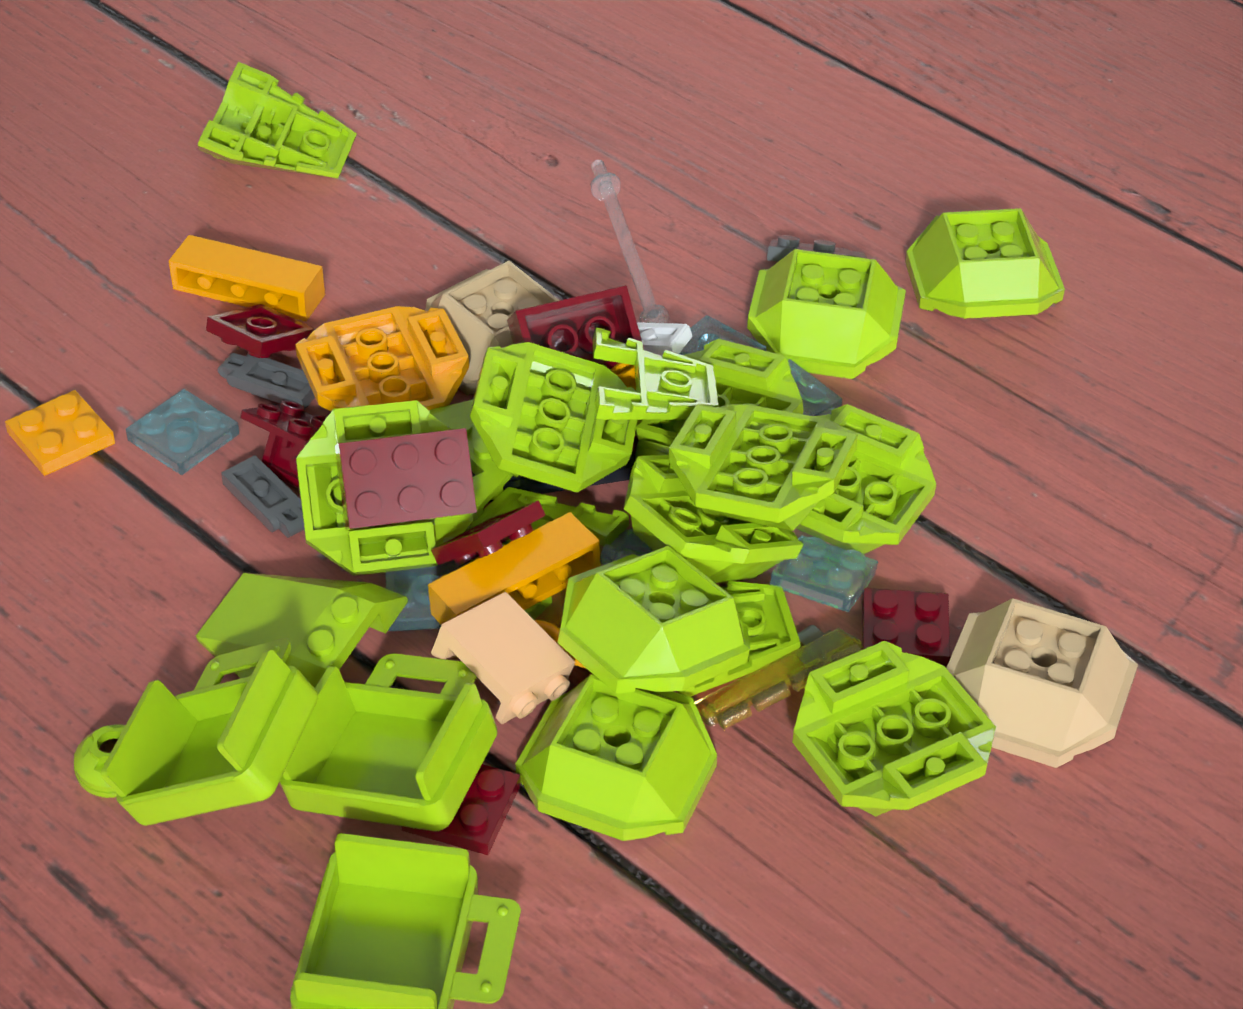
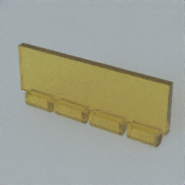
M837 628L695 701L696 707L704 723L710 727L719 723V726L725 730L752 716L750 706L753 705L760 712L790 696L789 686L792 685V688L797 692L804 689L809 672L859 652L863 645L861 640Z

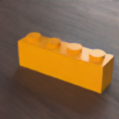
M188 235L169 259L172 285L175 290L245 307L263 304L291 318L306 322L325 296L322 266L193 235Z
M569 512L553 521L547 522L531 533L509 542L498 551L482 558L479 557L473 562L429 583L428 592L431 615L442 625L504 592H507L523 610H526L566 589L568 578L599 567L600 541Z

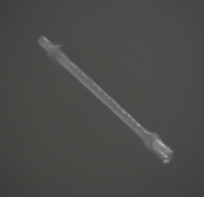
M595 160L591 164L595 176L590 184L591 193L596 199L603 200L643 307L639 320L642 323H669L670 317L667 309L656 303L619 204L617 195L621 190L620 179L616 174L607 172L602 160Z

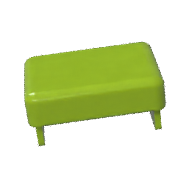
M282 638L216 656L207 664L194 691L174 696L161 681L154 680L148 683L101 770L103 780L117 793L116 799L118 803L139 824L148 826L264 801L273 795L318 700L316 689L296 667L285 664L291 652L290 640ZM255 667L251 676L220 684L224 675Z
M395 653L385 655L378 661L365 684L344 682L339 668L328 666L315 687L318 693L317 703L280 779V785L290 806L299 811L430 831H440L447 828L456 815L497 736V726L488 703L480 698L477 687L473 684L477 676L462 661ZM396 677L446 683L440 694L391 688Z
M343 833L338 834L335 840V852L331 855L325 870L290 991L291 1009H453L455 1000L493 1004L499 1001L504 993L521 913L520 906L512 899L478 895L477 873L474 867L470 865L469 852L466 849ZM473 921L488 923L477 974L462 972Z

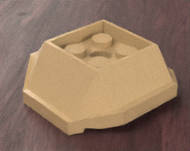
M507 261L491 270L485 269L428 298L425 310L441 308L447 313L469 355V369L459 389L466 395H471L476 392L487 348L496 346L504 348L513 344L507 319L516 310L560 300L512 262Z
M1012 598L986 612L969 613L947 665V670L996 726L992 748L1057 768L1073 760L1074 755L1092 750L1114 739L1138 664L1121 650L1106 626Z

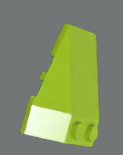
M238 62L228 81L222 103L213 121H208L197 145L199 150L232 164L339 178L357 133L323 110L318 114L303 104L304 97L298 93H294L292 96L278 87L279 80L270 74Z
M243 573L197 633L196 638L214 657L270 641L288 638L291 642V652L285 664L296 667L315 688L328 666L338 667L339 669L342 667L369 627L386 634L408 603V599L404 595L368 582ZM255 667L235 672V674L239 678L251 676Z

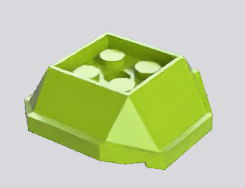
M1021 208L942 213L931 221L906 252L905 263L920 309L929 311L937 309L947 315L964 319L1036 315L1048 309L1053 303L1057 304L1063 300L1065 288L1048 243L1036 234Z
M794 249L771 268L759 270L748 314L747 328L766 351L786 356L791 371L854 379L865 371L866 366L881 360L896 349L906 290L895 285L880 264L874 259Z
M716 339L704 345V350L683 355L713 365L719 407L729 404H749L798 414L804 413L802 397L791 374L788 360L784 355L722 339ZM637 420L635 435L638 440L650 441L670 447L686 420Z
M517 343L504 348L500 346L488 347L483 359L470 418L498 469L578 493L626 465L632 454L637 420L596 419L595 399L598 387L602 386L636 392V390L632 387L627 388L622 380L605 365L534 343Z
M417 400L333 409L323 422V425L296 458L306 543L353 576L438 566L431 549L467 531L473 523V514L345 529L335 445L338 443L450 429L431 415L430 411Z
M697 404L669 447V462L694 505L701 508L704 513L794 531L819 501L834 494L857 449L858 434L851 430L845 431L839 424L820 417L749 404H729L717 408L712 404Z
M848 404L832 409L831 414L814 416L829 419L839 424L845 431L851 430L857 433V449L834 494L819 501L795 529L858 556L885 544L898 545L935 495L936 481L923 452L924 446L920 434Z
M669 455L637 456L630 474L624 510L631 515L633 533L654 551L670 546L714 583L753 579L783 560L796 559L804 544L798 540V537L791 530L706 514L701 508L694 505L671 466Z
M670 546L642 556L631 554L568 578L558 644L614 693H635L636 688L655 692L683 691L747 663L750 652L748 625L740 620L734 598Z
M882 641L809 672L793 731L792 743L841 806L858 807L876 817L893 809H912L984 776L996 726L945 666L922 656L904 653L901 647L887 641Z
M590 674L573 690L561 695L550 703L515 765L516 774L520 775L521 784L524 785L531 801L539 812L622 841L647 838L663 832L666 835L683 833L717 767V753L692 697L673 691L655 692L636 688L635 693H614L594 674Z

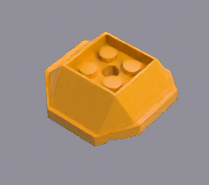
M395 306L327 322L315 329L307 339L303 338L295 344L297 358L318 405L331 412L333 409L414 400L420 402L428 410L448 406L469 369V355L447 313L441 308H430L426 311L416 307Z

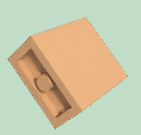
M507 592L443 623L431 651V654L437 659L453 660L458 657L499 699L501 705L495 718L501 724L516 716L519 719L524 718L539 703L548 698L551 701L559 698L569 687L570 682L568 678L575 664V661Z

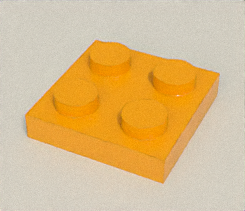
M76 390L5 421L7 433L44 476L115 444L113 431Z

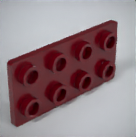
M283 400L281 404L277 405L258 404L256 408L243 409L240 415L241 419L270 432L262 462L279 479L299 488L296 458L323 425L327 417L306 413L303 411L304 406L288 400Z

